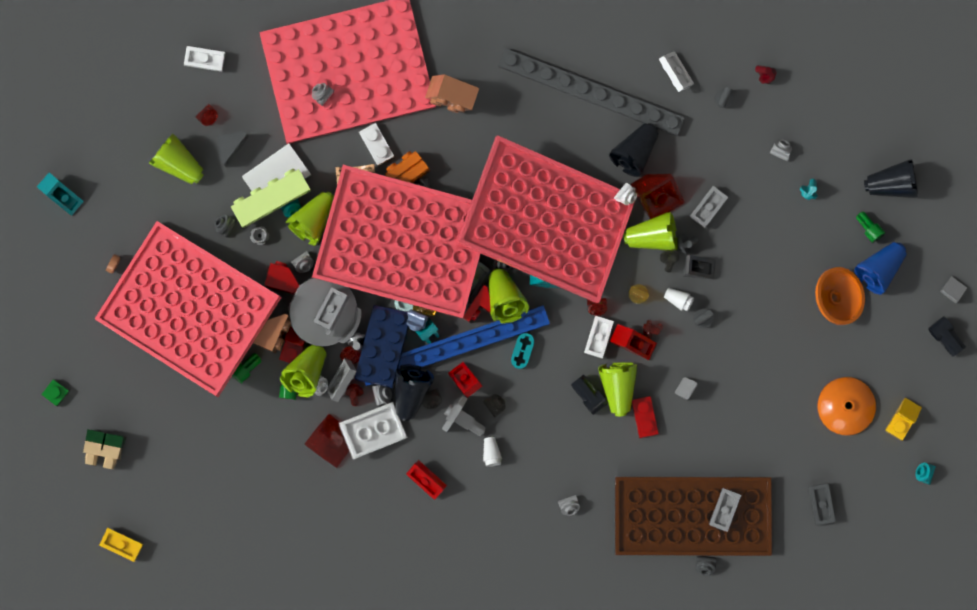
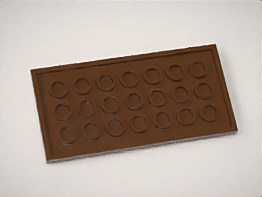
M615 477V555L772 556L771 477ZM722 488L741 495L728 532L709 525Z

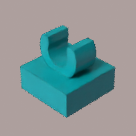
M429 317L425 328L415 331L422 341H426L428 344L431 343L429 337L432 334L437 338L439 337L437 332L439 329Z

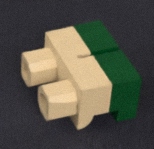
M87 429L83 451L86 453L85 464L96 466L98 456L105 457L103 468L114 470L117 460L121 459V452L126 437Z

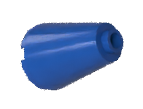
M892 242L857 264L854 268L855 275L861 283L865 281L868 284L866 287L868 290L882 295L886 292L907 255L906 248L901 243Z

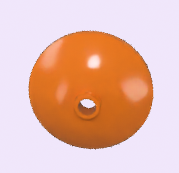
M843 267L828 269L820 276L816 285L815 296L822 315L828 321L837 325H847L856 321L862 314L865 305V293L859 278L852 271Z
M842 377L831 381L823 388L818 398L817 409L822 423L830 431L840 435H854L865 430L872 422L876 412V401L871 389L865 383L855 378ZM847 402L852 404L851 409H846L845 404Z

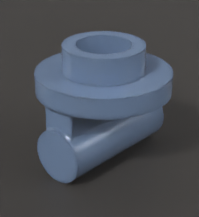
M410 309L406 324L411 330L420 331L425 328L428 316Z

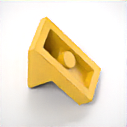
M904 398L885 431L903 441L912 424H915L922 407Z

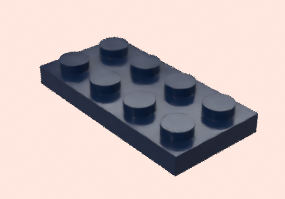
M373 305L355 380L393 388L397 367H399L409 328L406 324L408 312Z

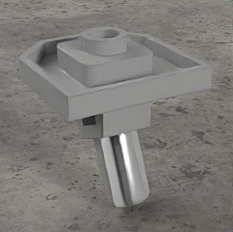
M462 396L454 406L450 404L444 413L447 416L445 419L447 421L443 425L442 430L447 432L453 422L477 436L485 433V426L461 410L467 401L466 397Z

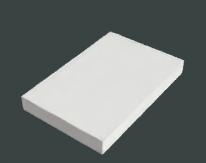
M288 143L244 174L242 178L251 191L259 187L261 189L267 187V183L275 178H278V180L285 177L284 173L293 168L295 171L299 169L304 179L310 177L311 173Z
M393 402L339 423L353 460L407 438L400 418L396 415V408Z

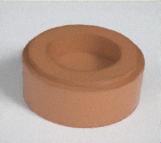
M116 254L112 256L106 272L110 274L115 272L121 260L120 256Z

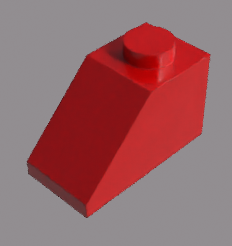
M276 261L275 264L270 263L264 286L295 295L299 283L291 269L283 262Z
M617 324L610 340L611 343L646 360L650 359L657 344L639 332Z

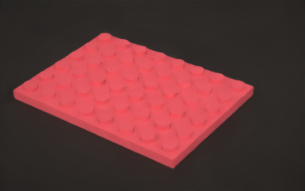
M388 0L259 32L287 144L436 107V105L430 103L431 100L425 98L430 79L410 0ZM321 83L327 84L334 90V93L323 106L312 98V89L315 85Z
M496 136L457 244L590 301L599 303L634 203L624 205L616 201L614 197L620 191L619 188L503 137Z
M343 165L312 278L463 319L481 254L457 244L472 200Z
M156 221L98 312L95 320L219 397L281 297Z

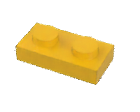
M107 528L99 546L135 562L143 544Z

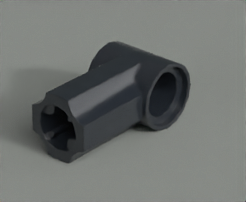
M943 316L928 328L931 335L938 342H941L952 357L966 347L953 331L954 327L946 317Z
M582 375L571 384L592 415L608 404L605 397L599 390L593 387L585 375Z

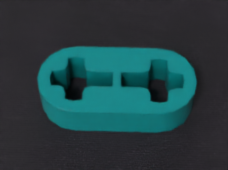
M528 333L521 334L516 341L511 357V364L516 369H523L528 364L534 346V338ZM529 337L531 345H527L525 350H521L523 343L520 340ZM520 352H523V360H525V363H521L520 366L516 365L517 362L514 361V358H518Z

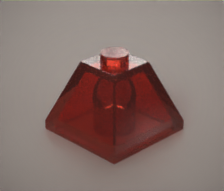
M646 174L630 184L631 187L636 188L637 199L649 219L667 212L669 213L685 203L671 174Z
M328 414L304 445L337 468L349 453V448L340 429V422Z

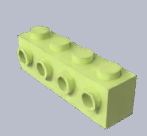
M293 168L284 173L285 177L278 180V178H275L267 183V187L263 189L259 187L251 191V196L245 199L240 197L235 200L231 208L242 228L253 224L286 204L309 193L311 189L299 169L295 171Z

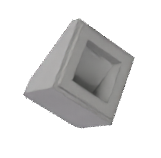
M951 276L940 292L954 303H958L967 287Z
M684 377L677 387L675 394L684 400H689L698 384Z

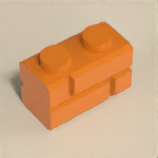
M409 151L401 157L403 161L399 164L393 163L386 168L385 176L413 184L416 180L430 172V169L416 151L413 153Z

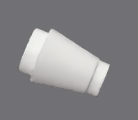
M668 288L664 295L665 299L681 311L685 310L688 312L694 301V297L690 293Z
M485 438L483 462H485L486 467L501 465L502 456L496 438Z

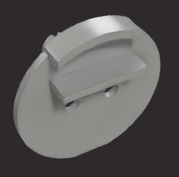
M315 278L299 285L288 306L290 323L295 333L305 342L315 346H330L338 342L344 344L354 335L361 319V309L357 307L355 297L348 287ZM331 287L350 297L332 331L313 322Z

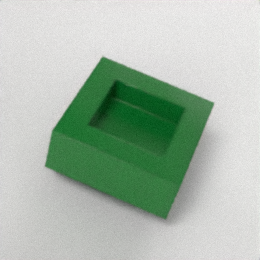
M53 379L41 395L58 407L69 393V390Z

